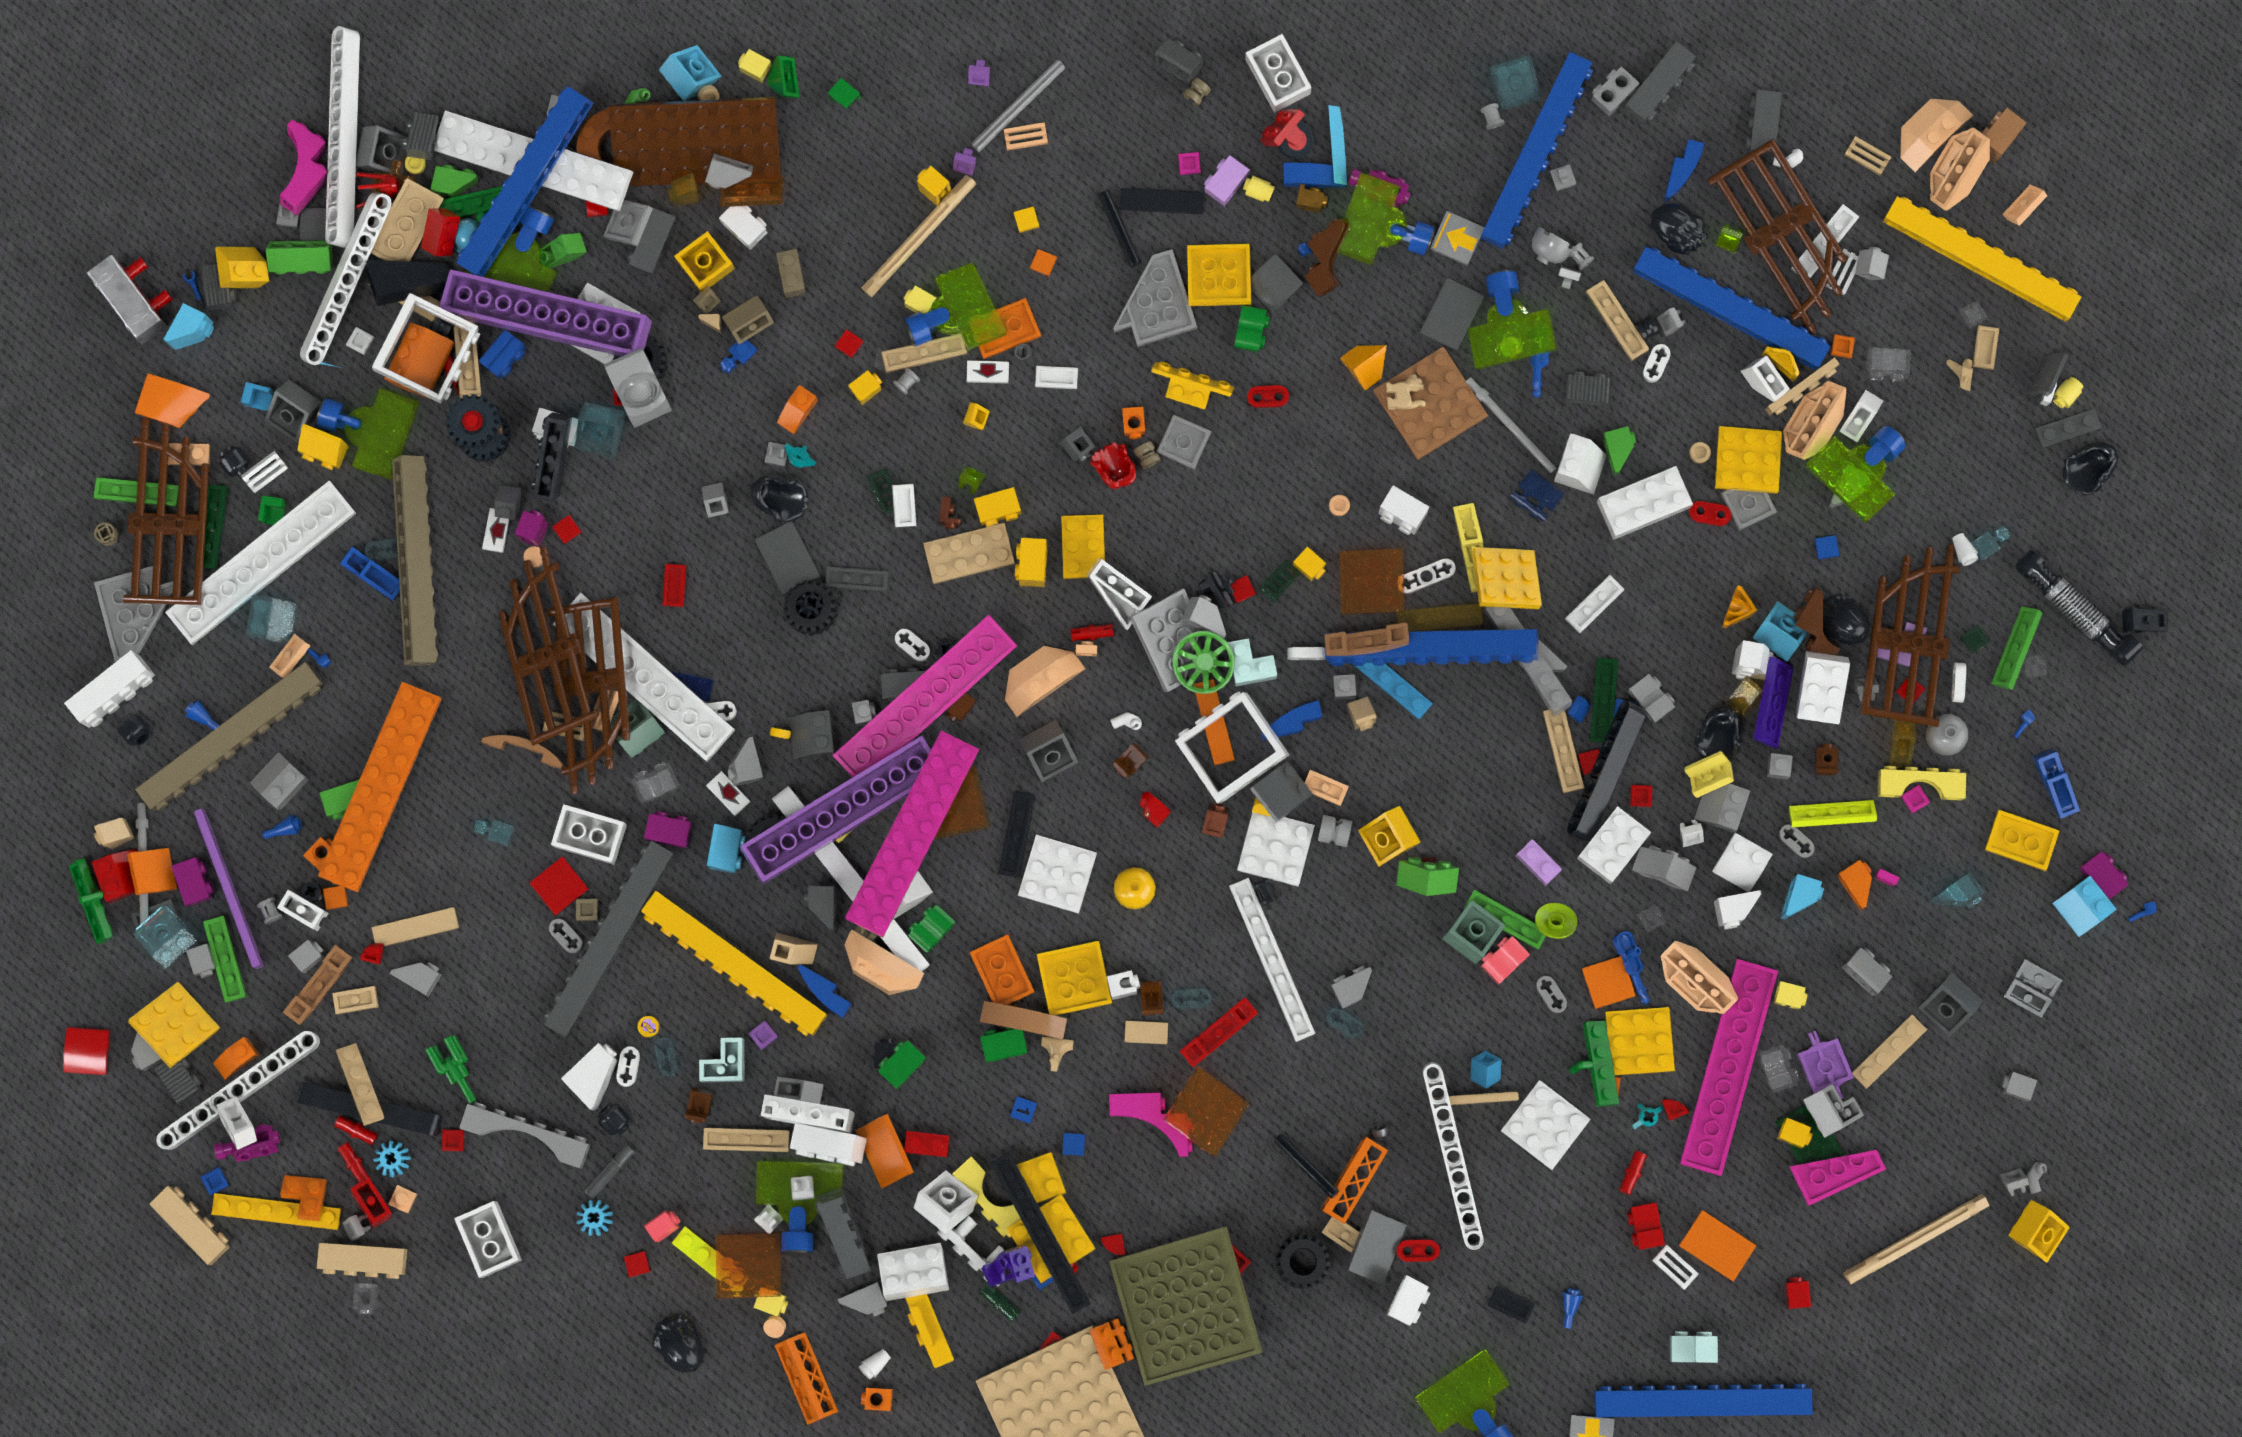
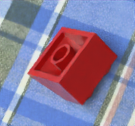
M137 849L111 854L91 862L106 902L113 903L135 894L127 854L137 852Z

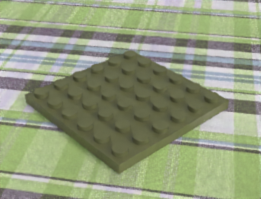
M1227 1227L1109 1261L1144 1386L1262 1353Z

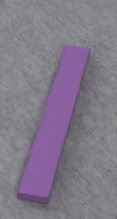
M203 809L196 810L194 815L250 963L255 969L264 967L206 811Z

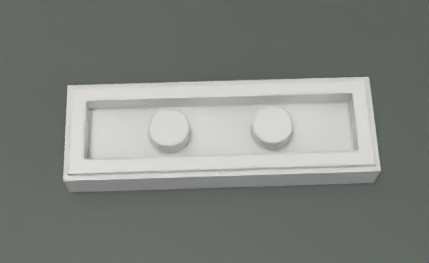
M1609 575L1565 620L1580 634L1625 589Z

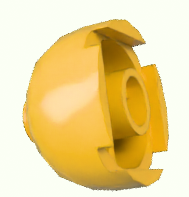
M1132 867L1119 873L1114 882L1113 890L1115 898L1122 906L1127 909H1141L1151 903L1155 896L1156 886L1149 872L1142 868Z

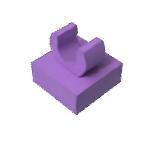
M977 60L976 66L969 65V84L989 86L990 67H984L985 60Z
M965 148L963 154L956 152L953 171L973 176L976 165V158L971 156L973 150Z

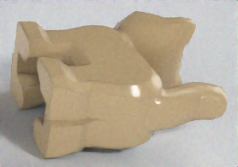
M1412 374L1406 381L1393 384L1390 382L1386 383V393H1394L1395 395L1394 399L1387 397L1388 410H1407L1417 408L1418 406L1424 407L1426 405L1424 400L1412 401L1410 391L1417 392L1423 390L1422 380L1415 374Z

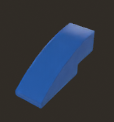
M1688 139L1683 159L1675 157L1664 201L1668 202L1686 184L1700 159L1705 143Z
M1315 163L1283 164L1284 187H1300L1301 184H1304V188H1346L1344 184L1334 183L1333 165Z
M350 547L339 562L344 568L392 601L400 591L398 578L353 547Z
M1319 700L1295 708L1272 723L1270 727L1276 736L1281 737L1303 732L1302 723L1322 719ZM1262 733V734H1261V739H1262V741H1263V740H1268V739L1266 738V736L1264 735V733Z
M2050 749L2033 756L2036 768L2059 818L2062 819L2079 812L2080 809L2067 772L2063 770L2057 751Z
M800 964L798 969L810 990L832 1012L844 1019L852 1004L834 994L838 986Z

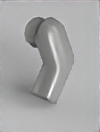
M2042 1162L2033 1164L2026 1174L2031 1194L2041 1191L2038 1180L2047 1171V1166Z

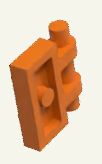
M1119 1318L1111 1321L1113 1330L1109 1322L1089 1330L1105 1370L1124 1363L1122 1354H1124L1126 1361L1134 1359L1131 1351L1133 1350L1132 1345L1127 1341L1124 1333L1126 1330L1124 1325L1121 1326ZM1115 1336L1117 1337L1121 1348H1119Z

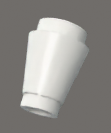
M1963 533L1952 538L1958 561L1963 566L1970 565L1978 560V552Z
M882 1349L863 1360L859 1369L869 1380L873 1377L876 1378L891 1357Z

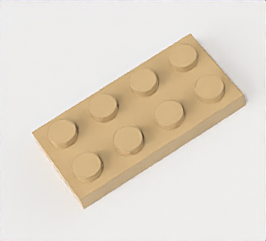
M407 178L388 212L371 253L385 261H410L423 238L429 208L439 209L444 198Z
M1005 523L923 543L933 584L1015 564Z

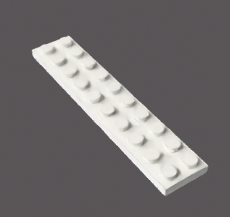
M445 111L436 135L434 151L511 176L516 162L522 159L526 146L534 139ZM565 149L542 186L620 211L633 172Z
M328 481L203 581L201 605L175 604L165 613L189 643L194 645L357 513L335 486ZM194 589L186 596L193 597Z
M580 593L570 605L590 602V600ZM592 610L581 611L585 653L596 662ZM600 610L605 669L616 668L612 621ZM573 613L565 614L570 634L575 633ZM621 629L626 690L708 762L733 734L735 729Z

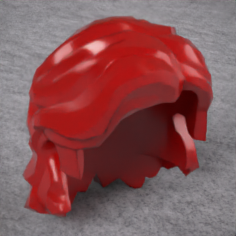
M1115 442L1108 446L1105 445L1103 447L1104 451L1098 449L1097 452H1094L1090 462L1100 474L1102 481L1112 489L1126 487L1132 484L1136 478L1135 464L1127 455L1126 445H1118Z

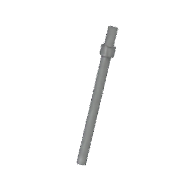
M1470 377L1466 383L1476 394L1477 399L1480 402H1484L1551 474L1556 469L1554 464L1488 396L1489 392L1485 388H1481Z
M138 803V819L135 820L138 830V852L147 851L146 829L149 826L148 819H146V803ZM148 894L139 895L140 928H148Z

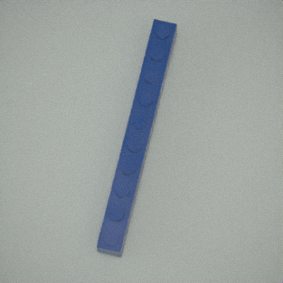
M1569 52L1481 234V240L1501 249L1504 248L1505 244L1510 245L1514 236L1511 231L1514 226H1519L1523 218L1520 213L1523 208L1527 209L1532 199L1529 197L1532 189L1536 191L1541 179L1537 177L1540 171L1545 172L1549 161L1546 159L1549 153L1554 154L1558 145L1555 140L1558 135L1562 136L1566 129L1565 119L1567 116L1571 118L1576 108L1573 103L1576 98L1580 100L1585 89L1581 86L1584 80L1589 81L1593 70L1590 69L1591 61Z
M568 86L560 92L556 105L548 111L547 119L543 125L538 127L534 140L526 146L522 159L516 162L514 171L510 178L504 181L500 194L492 200L488 213L482 216L481 224L470 235L467 246L460 251L457 264L476 276L484 277L594 104L592 101Z
M1645 247L1633 269L1634 274L1772 348L1790 351L1794 360L1817 371L1830 348L1825 339L1819 336L1815 338L1808 334L1809 331L1805 328L1795 327L1790 324L1791 322L1788 319L1772 315V311L1762 306L1759 308L1753 304L1754 302L1747 297L1741 298L1735 295V291L1732 289L1718 286L1714 279L1698 275V271L1679 265L1680 262L1675 258L1664 257L1658 249Z
M1537 629L1409 632V644L1396 649L1362 655L1327 656L1325 647V658L1328 664L1332 666H1343V664L1351 663L1354 666H1363L1364 663H1373V665L1377 666L1385 665V663L1405 665L1406 662H1415L1417 665L1436 662V664L1444 665L1448 664V662L1468 664L1469 661L1488 664L1491 661L1511 663L1520 660L1522 663H1531L1533 660H1538L1539 635Z
M1772 1384L1771 1389H1763V1385H1750V1389H1741V1385H1728V1389H1720V1385H1707V1390H1698V1385H1685V1390H1677V1386H1664V1390H1655V1386H1642V1390H1633V1386H1620V1391H1612V1386H1599V1391H1594L1595 1417L1813 1415L1812 1389L1806 1388V1384H1793V1389H1785L1784 1384Z

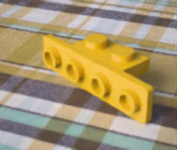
M1155 362L1151 370L1153 373L1171 378L1166 398L1201 409H1206L1211 391L1230 397L1234 390V387L1230 386V383L1226 381L1211 380L1209 376L1204 374L1195 375L1185 368L1176 369L1170 367L1171 365L1166 362Z
M927 1294L905 1298L911 1312L907 1314L912 1326H917L919 1331L916 1334L920 1346L925 1345L934 1368L952 1362L954 1360Z

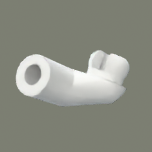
M1794 149L1786 157L1791 168H1794L1803 160V152L1800 149ZM1774 157L1773 165L1781 167Z
M1129 712L1110 719L1114 729L1125 725L1133 730H1139L1142 726L1141 719Z

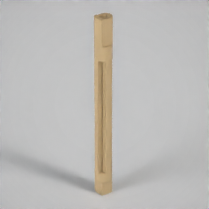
M965 175L861 289L867 295L873 297L934 229L976 186V182Z
M1980 1194L1843 1272L1846 1280L1853 1284L1990 1206L1986 1197Z

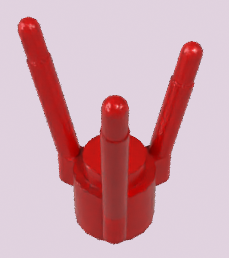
M356 173V176L383 179L378 184L359 185L358 189L380 188L381 193H385L390 198L395 197V194L399 193L398 178L393 177L392 174ZM379 197V198L376 200V202L381 201V200H383V199H382L381 197ZM366 201L355 205V209L364 207Z

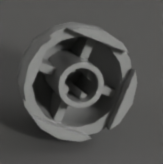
M1538 227L1532 239V249L1538 255L1537 260L1546 265L1549 262L1554 264L1563 262L1574 249V246L1553 233L1546 232L1541 227Z
M1942 714L1935 717L1939 719V726H1927L1926 741L1928 746L1935 753L1942 756H1952L1959 753L1968 741L1966 723L1960 717L1953 714Z

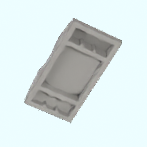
M639 348L604 364L607 374L634 428L672 411L643 348Z

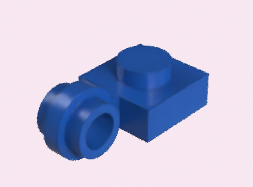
M748 340L741 344H738L736 341L728 350L733 357L729 358L727 356L720 363L721 370L724 373L730 374L732 372L731 369L737 367L735 363L737 360L744 365L758 351L757 348Z

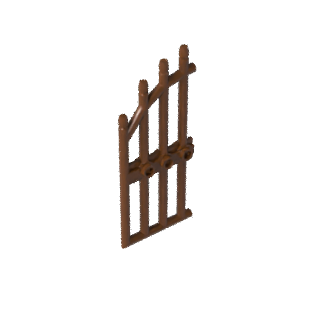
M1773 138L1709 177L1707 181L1711 186L1715 183L1718 184L1748 233L1743 239L1754 256L1758 253L1761 254L1795 311L1790 314L1792 319L1796 321L1800 318L1809 333L1813 334L1816 332V328L1811 323L1806 311L1816 303L1825 318L1831 315L1821 295L1827 283L1832 287V291L1836 296L1843 293L1831 272L1834 254L1837 255L1841 263L1847 261V258ZM1769 150L1772 151L1802 200L1800 204L1793 208L1789 205L1760 158L1761 155ZM1751 161L1754 162L1784 211L1782 215L1775 219L1769 213L1742 169L1743 166ZM1733 172L1736 173L1766 222L1764 226L1757 230L1751 224L1724 180L1725 177ZM1812 220L1815 221L1827 241L1825 260H1823L1803 227ZM1794 231L1797 232L1822 273L1816 287L1785 239L1786 236ZM1776 242L1779 243L1811 295L1802 305L1767 250L1768 247Z
M143 417L140 438H133V445L140 446L136 513H129L128 534H134L131 595H124L123 602L201 605L209 464L202 463V474L199 475L189 462V437H183L181 454L169 446V424H163L161 443L149 440L148 427L150 426L149 418ZM148 448L160 451L156 514L144 513ZM168 456L180 464L177 514H165ZM188 475L200 490L198 515L186 514ZM143 534L155 535L151 595H139ZM164 535H176L172 596H160ZM184 536H197L193 597L181 596Z
M1949 544L1947 547L1945 565L1932 566L1933 547H1927L1923 568L1909 573L1911 556L1904 555L1901 576L1887 590L1885 588L1887 579L1885 576H1880L1860 714L1934 727L1939 726V719L1933 718L1940 659L1947 660L1950 639L1943 638L1952 573L1958 574L1960 566L1953 565V555L1955 554L1953 544ZM1943 573L1935 636L1923 635L1930 575ZM1922 577L1914 633L1902 631L1908 582ZM1898 591L1893 629L1882 628L1881 621L1884 603ZM1878 648L1890 650L1882 709L1870 707ZM1899 652L1911 654L1903 712L1891 711ZM1920 655L1932 657L1924 716L1912 714Z
M546 546L540 547L544 569L536 576L531 561H524L528 583L521 593L516 579L510 580L514 606L509 620L507 621L508 617L505 611L499 612L501 628L533 746L599 717L597 710L590 711L576 655L581 653L580 641L577 639L576 633L570 634L556 583L554 572L559 570L560 566L557 562L551 564ZM545 578H547L562 638L554 642L552 641L538 584ZM530 594L533 598L545 646L537 650L534 647L523 605ZM518 619L528 653L519 658L512 636ZM565 659L569 661L583 714L574 719L558 664ZM547 667H551L565 723L555 726L541 673V670ZM532 674L548 729L540 734L537 732L524 678Z
M618 597L563 606L565 614L573 613L575 633L581 645V653L577 654V662L589 707V693L599 692L603 744L594 751L591 721L583 724L586 759L577 763L573 729L565 732L568 766L562 767L561 773L562 775L569 774L571 794H578L577 771L587 767V774L589 775V785H596L595 762L603 754H605L607 770L614 768L612 745L621 729L623 741L630 740ZM610 607L616 668L605 669L600 614V608ZM549 608L547 614L549 617L555 616L557 640L562 638L555 608ZM586 610H592L597 671L587 672L581 612ZM567 659L559 662V668L571 709L570 697L577 696L573 676L568 675ZM554 684V692H556V698L559 699L557 689ZM618 689L620 715L611 729L607 691Z

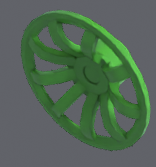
M1209 631L1193 632L1184 637L1176 646L1173 654L1174 673L1178 681L1188 690L1200 694L1213 693L1223 688L1230 681L1235 669L1234 653L1228 642L1220 635ZM1207 636L1204 649L1199 647L1195 637ZM1212 638L1223 644L1214 652L1210 650ZM1190 641L1197 653L1186 652L1182 650V647ZM1226 649L1230 662L1220 661L1217 656ZM1181 655L1192 659L1193 663L1178 667V657ZM1217 666L1229 667L1225 679L1218 673ZM1195 668L1196 671L1187 682L1180 672ZM1209 673H1212L1220 684L1210 688ZM1200 674H1203L1204 689L1192 686Z

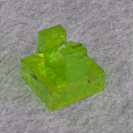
M1725 225L1721 230L1716 246L1735 253L1743 233H1741L1740 229L1735 231L1729 229V225Z
M967 466L959 477V488L963 489L966 484L971 485L970 493L974 495L983 483L986 475Z

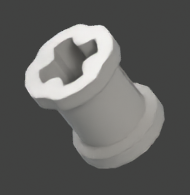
M1498 103L1487 105L1480 110L1485 116L1487 130L1504 124V120L1501 119L1498 112Z
M1582 243L1577 244L1569 255L1579 265L1578 268L1580 270L1584 269L1595 259L1593 256H1589L1583 249Z
M906 368L905 373L892 383L904 395H907L915 382L918 383L920 379L913 371Z
M274 897L257 904V908L261 909L265 918V925L283 917L275 906L274 902L276 900Z

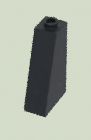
M366 261V275L377 306L405 301L409 293L417 297L443 293L450 270H447L445 263Z

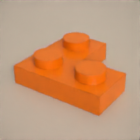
M284 1175L280 1193L281 1198L300 1200L297 1214L298 1219L320 1221L327 1179Z

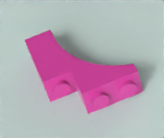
M291 120L287 125L288 136L295 145L298 161L293 178L280 194V205L298 216L327 182L326 168L322 164L317 163L326 151V142L319 134L310 132L304 124Z
M1161 1093L1109 1094L1110 1117L1123 1116L1144 1120L1156 1126L1171 1140L1179 1157H1188V1152H1192V1139L1188 1140L1187 1131H1192L1191 1118H1187V1113L1161 1114V1110H1165V1097L1161 1098Z

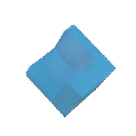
M246 382L241 403L247 407L268 411L274 391L268 387Z
M1487 1051L1471 1059V1081L1484 1088H1488L1500 1081L1501 1059Z

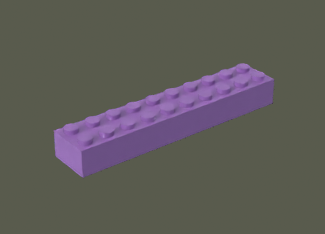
M451 269L439 306L464 320L621 357L639 348H643L644 351L652 321L643 314Z
M923 736L918 737L741 845L740 850L762 885L906 798L931 751Z

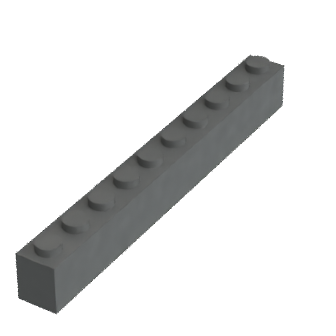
M653 841L650 844L646 843L640 853L643 856L639 862H635L631 867V876L628 881L624 880L620 886L619 891L621 893L617 899L614 898L608 907L610 912L607 917H603L600 920L598 933L596 936H591L587 943L588 950L585 954L582 953L576 962L578 967L574 973L570 972L565 981L567 986L564 991L560 990L554 1000L557 1003L553 1010L549 1009L544 1016V1025L566 1038H569L641 915V910L651 898L675 856L674 853Z

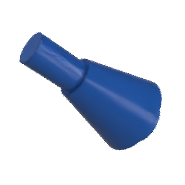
M199 700L196 703L192 701L185 709V712H187L185 717L207 725L213 731L220 726L211 718Z
M291 814L275 825L274 828L263 831L262 834L264 839L276 835L300 834L302 824L298 817Z
M1567 1288V1291H1562L1565 1313L1563 1327L1568 1329L1572 1327L1573 1316L1584 1296L1580 1294L1579 1289Z

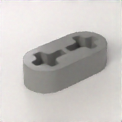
M1788 824L1780 829L1779 839L1797 856L1808 858L1813 854L1814 844L1796 827ZM1791 829L1793 831L1792 836L1796 841H1793L1791 838L1785 839L1783 831ZM1799 841L1802 845H1805L1807 843L1809 845L1808 850L1810 852H1804L1802 854L1800 852L1801 847L1797 844V842Z
M555 919L550 923L549 932L567 952L575 954L582 949V939L567 922L562 919ZM556 923L558 925L563 923L562 929L566 933L564 936L559 932L554 933L556 929L554 925ZM568 936L572 940H578V942L576 943L578 947L576 949H574L573 947L570 949L568 948V946L570 945V943L566 940Z
M1549 976L1541 977L1536 983V989L1546 1006L1553 1013L1563 1012L1566 1009L1567 1001L1556 982ZM1542 980L1551 982L1549 989L1552 993L1550 995L1546 989L1541 990ZM1552 995L1557 1000H1562L1561 1009L1552 1007L1554 1003L1551 998Z

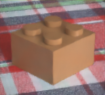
M2008 108L2003 113L1999 111L1988 127L1982 132L1990 138L1989 161L1994 165L2027 123Z

